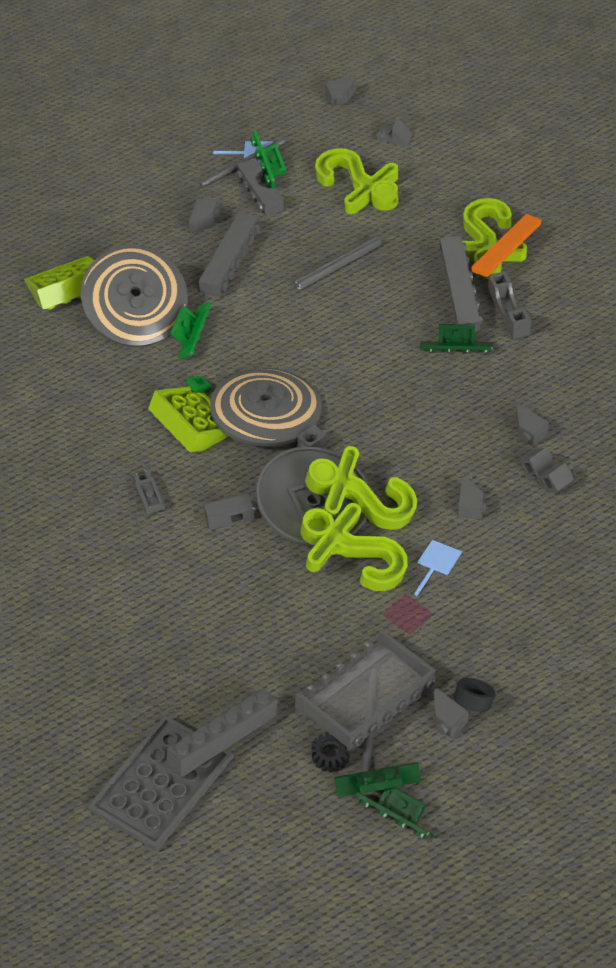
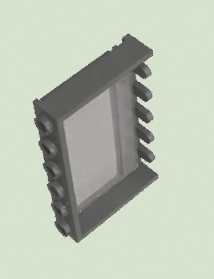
M380 630L378 642L374 646L371 641H367L362 655L359 656L354 651L350 656V664L346 667L345 664L339 662L336 666V674L330 678V675L325 673L322 676L321 686L317 689L314 684L308 686L306 697L298 692L295 698V708L298 711L304 712L343 743L347 750L350 751L355 746L361 745L370 734H375L384 723H389L398 712L404 711L408 704L418 700L422 693L432 689L436 682V670L386 632Z

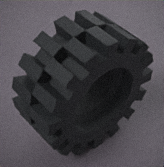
M325 732L324 737L322 734L318 735L319 740L315 738L314 744L312 743L311 745L313 763H316L318 769L321 767L324 772L326 768L329 769V772H332L334 768L336 772L340 771V766L344 768L345 763L348 764L350 751L338 739L329 735V732ZM328 747H334L339 753L333 757H327L323 755V750Z

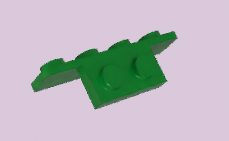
M253 130V137H250L252 147L256 148L257 160L260 159L261 161L260 165L263 172H265L266 185H270V188H275L274 177L286 174V168L277 144L262 147L257 131Z
M209 301L198 306L195 314L186 306L180 308L170 333L182 344L178 355L179 359L190 357L195 352L194 348L200 339V332L210 312L211 303Z

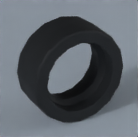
M463 678L457 682L453 698L456 703L468 710L485 712L492 707L495 690L488 683L481 680Z

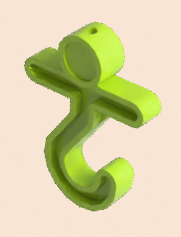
M336 148L328 150L316 159V177L318 182L325 187H331L335 183L333 168L344 167L349 171L354 191L344 199L345 212L347 214H356L370 202H372L376 209L383 211L391 210L398 205V187L394 183L399 177L397 164L388 163L373 176H369L364 171L360 156L348 149Z
M491 198L478 199L471 202L464 210V229L475 241L462 242L466 243L467 253H465V256L469 257V261H474L473 265L499 241L495 233L481 218L491 217L495 219L498 227L501 229H508L512 225L511 210L500 200ZM522 242L504 261H524L527 257V245ZM502 263L490 275L501 273ZM475 273L480 278L489 279V276L485 277Z
M353 446L345 448L338 467L334 462L323 458L316 459L309 466L305 478L306 486L315 494H328L323 510L329 512L334 520L338 516L344 498L351 499L354 503L358 504L363 514L372 524L388 530L400 529L408 524L417 508V497L414 490L407 482L397 477H392L388 481L385 493L396 501L398 507L392 509L384 506L365 481L353 473L359 456L358 449Z
M348 504L335 521L332 515L323 509L314 508L305 513L300 534L307 543L315 545L309 552L306 560V568L309 571H319L332 554H339L348 558H381L388 563L389 567L383 570L372 566L365 567L360 577L361 585L373 591H387L395 588L402 581L408 566L407 555L396 541L387 537L354 536L349 533L360 518L361 507L358 504Z

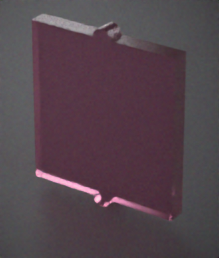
M406 594L396 603H393L392 607L383 614L385 618L409 635L419 626H423V622L432 615L430 611Z

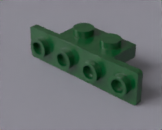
M439 324V341H420V349H424L426 352L442 349L443 352H452L453 350L471 352V350H478L479 352L486 353L489 350H493V342H475V324Z
M418 762L337 776L334 780L337 797L354 795L356 792L362 794L418 783L421 781Z
M396 788L385 789L378 803L356 792L355 796L360 798L358 803L369 809L371 805L378 808L376 813L387 819L389 816L396 818L395 823L405 829L408 826L415 829L413 833L424 840L426 836L433 838L434 834L417 825L427 805Z

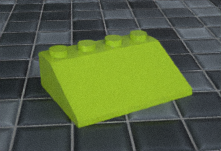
M86 256L25 278L24 281L38 305L43 310H50L55 308L57 304H67L72 301L71 299L81 298L82 281L94 259Z
M189 386L154 391L148 409L190 453L204 451L228 437L213 421L210 412L211 399L204 392L195 393Z

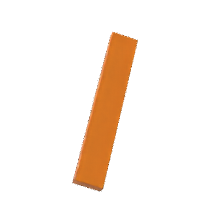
M526 214L472 266V272L488 277L541 225V219Z

